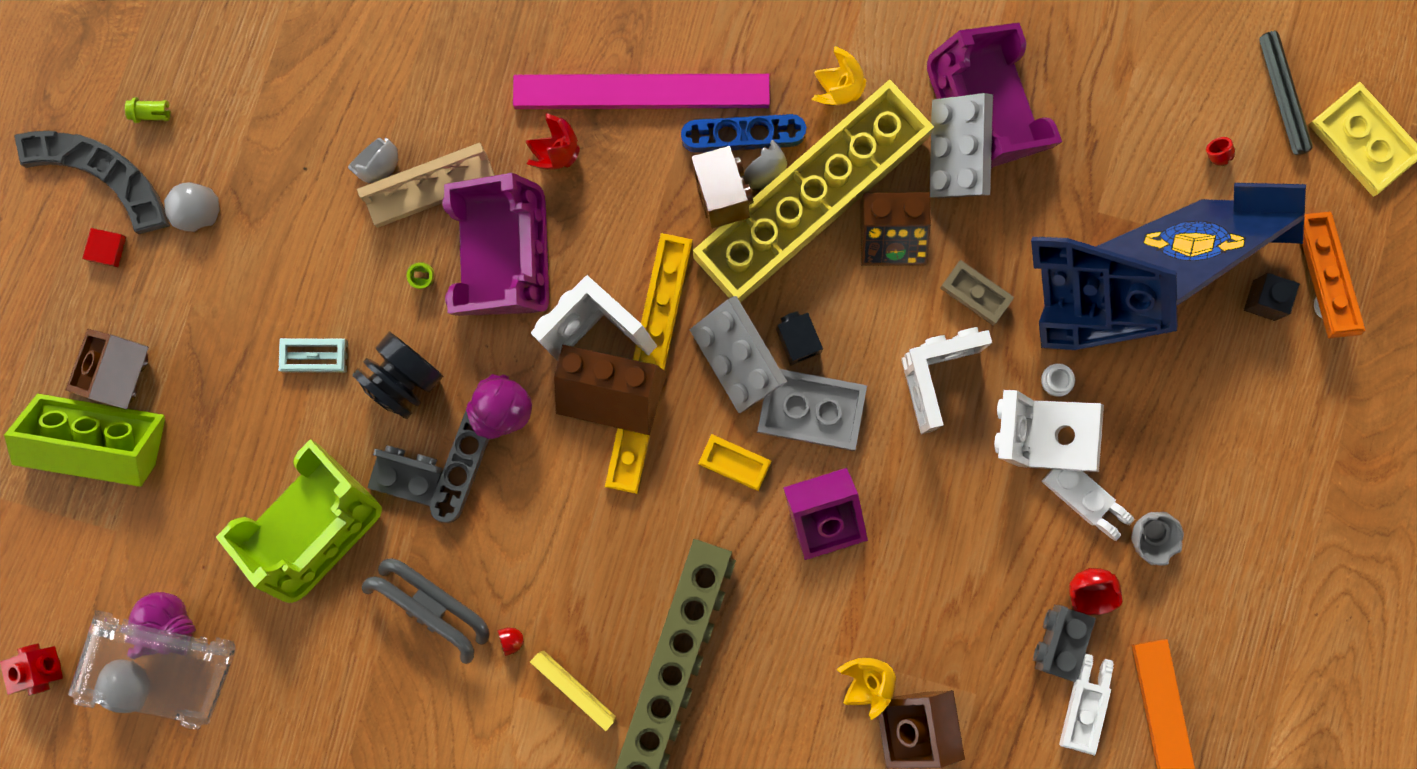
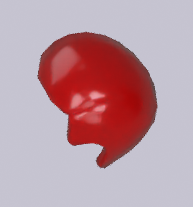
M1088 568L1076 573L1069 583L1072 607L1077 612L1086 615H1101L1110 613L1122 605L1120 582L1116 575L1108 570Z

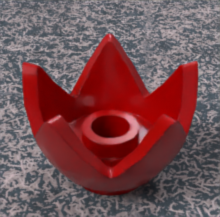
M546 113L545 119L550 129L551 137L526 140L527 146L539 160L529 159L526 164L547 170L568 168L576 161L580 152L576 134L565 119Z

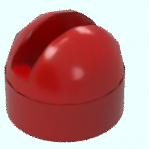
M1228 137L1216 138L1206 147L1209 159L1217 166H1225L1229 163V160H1233L1235 157V147L1232 140Z
M507 627L497 630L505 656L520 650L524 638L518 629Z

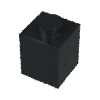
M1266 273L1253 280L1244 311L1273 321L1291 314L1300 283Z
M796 311L781 318L782 323L777 325L776 331L790 365L822 353L823 347L809 313L800 315L799 311Z

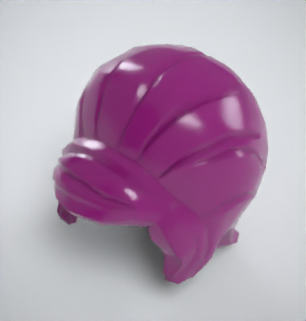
M492 374L479 382L472 395V400L467 404L466 412L470 425L477 435L487 439H495L523 428L530 419L532 402L527 391L515 381L510 380L509 376Z
M154 592L145 595L137 601L129 616V631L133 640L134 650L127 653V658L139 660L157 657L161 654L168 655L171 642L175 644L178 652H186L188 643L196 629L191 619L187 616L186 607L179 597L170 593Z

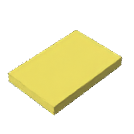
M1361 82L1357 83L1308 124L1373 197L1378 195L1417 162V143Z

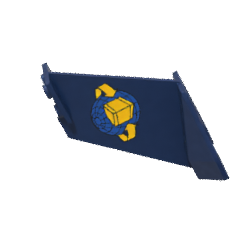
M1234 183V200L1201 199L1096 247L1069 238L1032 237L1034 269H1041L1044 309L1039 320L1041 348L1078 350L1177 331V306L1270 242L1303 244L1306 184Z

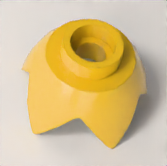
M834 46L833 52L840 67L814 72L827 93L814 95L812 100L827 105L847 104L860 98L866 86V79L859 62L847 51Z
M858 658L836 669L841 674L853 677L843 702L845 705L871 704L869 716L873 720L891 702L896 687V676L893 669L887 663L874 658Z

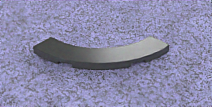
M34 131L14 135L21 166L25 168L41 165L67 166L88 172L106 183L114 190L123 203L131 219L134 232L137 234L170 226L165 214V208L150 181L133 163L112 148L82 135L57 133L56 131Z

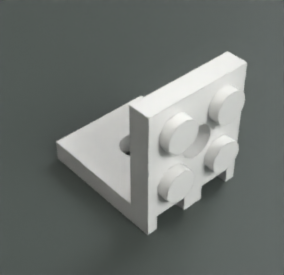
M588 275L572 290L565 292L561 296L558 305L549 314L542 316L531 332L557 361L562 344L573 347L603 315L647 355L657 347L644 326Z
M978 327L969 328L958 332L957 336L946 340L945 335L932 337L925 340L926 343L920 345V347L909 349V352L904 355L905 357L901 358L921 434L935 431L944 425L928 365L982 352L992 344L989 330L979 332Z
M1004 390L1003 399H999L997 406V415L1001 419L1000 433H997L995 436V452L999 453V459L1018 467L1099 472L1104 405L1101 403L1034 401L1019 391ZM1071 427L1075 432L1073 442L1068 445H1061L1058 441L1059 431L1062 428Z

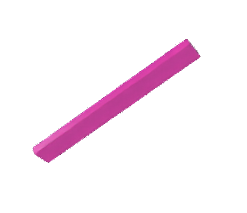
M769 74L513 75L514 109L769 108L770 105Z

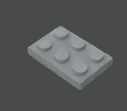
M982 93L932 100L931 124L934 126V129L931 133L930 198L990 195L992 94Z
M737 296L724 301L689 329L738 413L748 410L787 382Z
M780 369L787 382L763 399L757 433L855 451L867 385Z

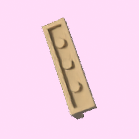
M477 143L358 188L357 191L360 198L367 204L374 225L379 228L442 204L444 184L495 176L483 146L481 143Z

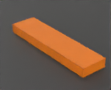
M1332 211L1305 214L1304 241L1302 246L1327 337L1330 339L1362 335L1366 330Z
M1168 639L1131 644L1157 769H1195Z

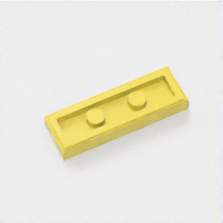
M545 651L537 653L530 661L532 665L605 731L614 723L616 716Z

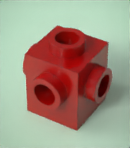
M39 643L17 649V656L0 662L7 695L26 690L28 696L50 690L49 683L63 679L61 663L55 646L40 649Z

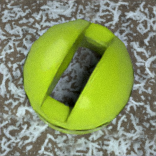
M423 262L411 265L406 275L408 283L417 289L429 287L435 278L433 268ZM415 271L429 273V279L414 277Z

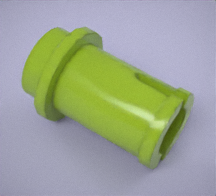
M134 97L132 100L126 101L125 115L128 120H133L134 123H140L141 120L169 121L171 112L170 110H165V108H169L170 104L167 100L140 101L138 97Z

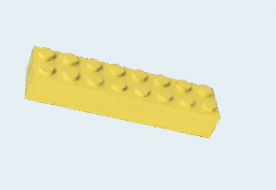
M888 80L753 198L754 203L749 205L750 218L720 226L693 250L694 260L729 298L737 296L741 303L857 202L864 193H867L929 139L934 126L891 80Z

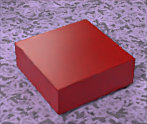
M90 228L82 259L118 268L126 236Z

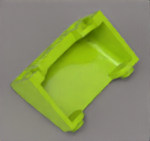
M311 439L294 457V467L301 475L258 520L254 521L247 517L234 519L216 536L217 540L255 588L287 603L296 602L306 596L373 526L382 513V506L332 456Z

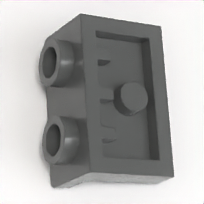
M386 445L384 451L375 449L373 455L377 456L367 488L430 506L444 469L435 466L437 459L418 454L416 460L404 457L405 450Z
M1054 604L1053 610L1049 609L1044 618L1043 628L1046 629L1043 642H1038L1034 651L1033 661L1036 662L1035 669L1076 682L1096 618L1068 609V607Z

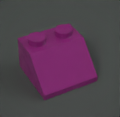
M847 468L783 487L791 519L805 560L868 541L859 495Z

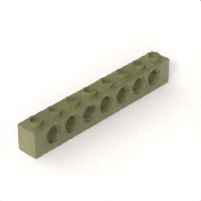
M693 539L615 769H630L634 765H642L646 769H666L670 754L665 753L668 740H676L681 721L675 720L679 707L687 708L693 690L688 688L687 684L691 674L698 675L703 656L697 655L701 642L709 643L715 625L709 623L712 610H720L725 592L719 590L723 577L730 579L736 560L730 558L732 551ZM702 568H708L715 574V582L709 588L700 587L696 582V574ZM693 600L699 601L704 606V615L697 620L688 618L685 613L686 604ZM680 633L689 634L693 639V647L686 652L676 649L674 645L676 635ZM668 666L678 667L682 672L681 681L676 684L666 682L663 677V670ZM662 698L670 703L671 712L668 715L658 716L653 712L652 703L656 699ZM651 731L658 735L660 744L656 748L648 749L642 744L641 736L645 732Z

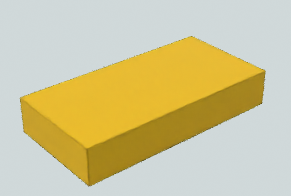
M711 434L698 465L755 491H759L772 461Z

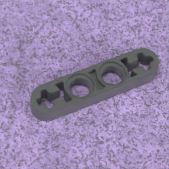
M466 411L430 504L431 514L439 522L450 523L460 517L489 439L477 435L474 431L467 430L470 422ZM473 436L478 440V450L474 454L466 455L461 449V443L466 437ZM457 467H462L467 473V480L460 486L453 485L449 479L450 472ZM445 486L450 490L462 492L460 498L455 495L452 496L450 505L455 507L454 512L447 513L443 517V510L438 508L440 502L446 503L450 493L443 492Z

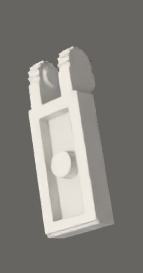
M1051 469L1042 480L1043 484L1090 525H1095L1114 541L1119 539L1121 533H1119L1116 527L1104 520L1102 516L1109 510L1118 520L1129 526L1135 520L1127 510L1115 503L1116 499L1083 471Z
M1085 653L1078 679L1073 685L1060 738V746L1095 756L1111 693L1109 686L1114 668L1113 661L1108 659L1102 661L1098 675V685L1089 683L1093 656Z

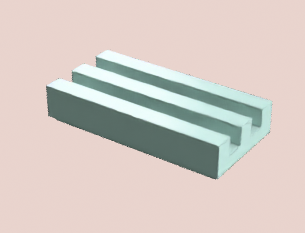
M280 338L278 371L347 372L345 360H347L346 347H348V340ZM287 347H338L337 352H287ZM287 359L337 360V364H287Z

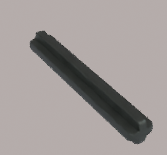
M1277 31L1267 32L1259 38L1291 149L1295 155L1304 154L1312 150L1313 145L1280 35Z

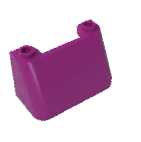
M1020 23L959 30L934 50L927 60L928 75L937 99L982 93L993 95L991 168L1052 149L1062 143L1058 128L1052 119L1044 117L1034 120L1014 63L1024 56L1026 50V39Z
M514 173L444 184L443 208L452 219L459 221L461 283L450 285L445 295L447 313L455 316L546 311L549 305L546 200L541 186Z

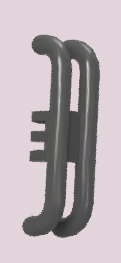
M393 558L383 560L378 567V572L381 576H388L393 572L417 588L418 591L412 598L380 577H368L362 584L363 593L371 594L374 590L380 592L406 610L408 616H414L417 618L418 623L427 625V629L432 633L437 632L459 649L461 653L460 660L464 664L472 662L474 648L465 635L443 620L446 610L473 628L476 633L475 640L478 644L484 645L488 642L490 631L479 615L400 560Z

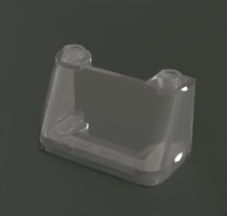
M95 610L68 695L74 698V704L93 708L97 703L181 721V726L190 729H201L202 725L210 723L236 651L234 641L216 638V641H211L210 645H208L206 637L200 636L199 639L130 623V620L123 619L122 624L119 625V620L112 618L113 614Z

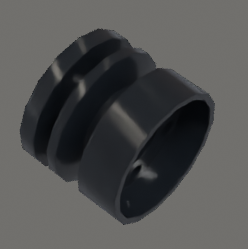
M389 331L375 347L384 359L383 363L380 365L366 358L363 361L364 364L374 373L369 376L357 368L352 375L360 383L363 391L387 411L408 419L412 412L402 401L407 399L418 407L421 402L412 392L414 387L417 386L430 393L444 376L411 347Z

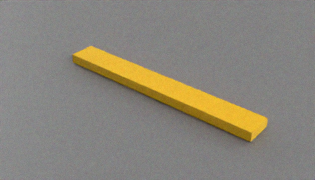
M664 233L660 234L641 324L657 347L647 355L636 345L633 360L655 364L664 371L693 239ZM617 428L605 483L606 488L638 494L650 440L649 435Z

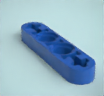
M793 114L699 119L684 124L681 130V140L683 146L690 152H709L730 146L731 150L763 149L771 146V140H774L780 148L794 147L804 140L806 124L801 117ZM773 124H778L777 131L787 130L788 124H794L795 129H800L793 138L789 137L788 132H778V139H773ZM755 125H763L768 129L769 135L764 140H756L751 136L750 131ZM732 127L736 131L737 136L731 142H724L718 136L720 129ZM709 128H714V143H709V136L700 137L699 143H693L692 138L686 137L690 136L694 129L698 130L699 135H709Z

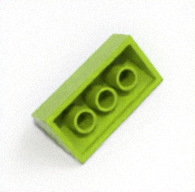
M37 393L7 430L4 437L12 465L141 487L156 465L165 416L163 414L123 409Z

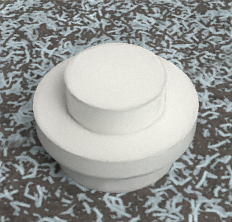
M1053 364L1043 371L1041 384L1048 394L1061 397L1073 389L1075 376L1068 366Z

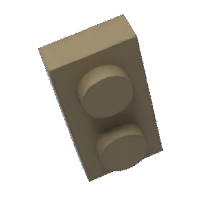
M962 260L957 263L940 287L941 290L993 326L1014 299L1011 294Z

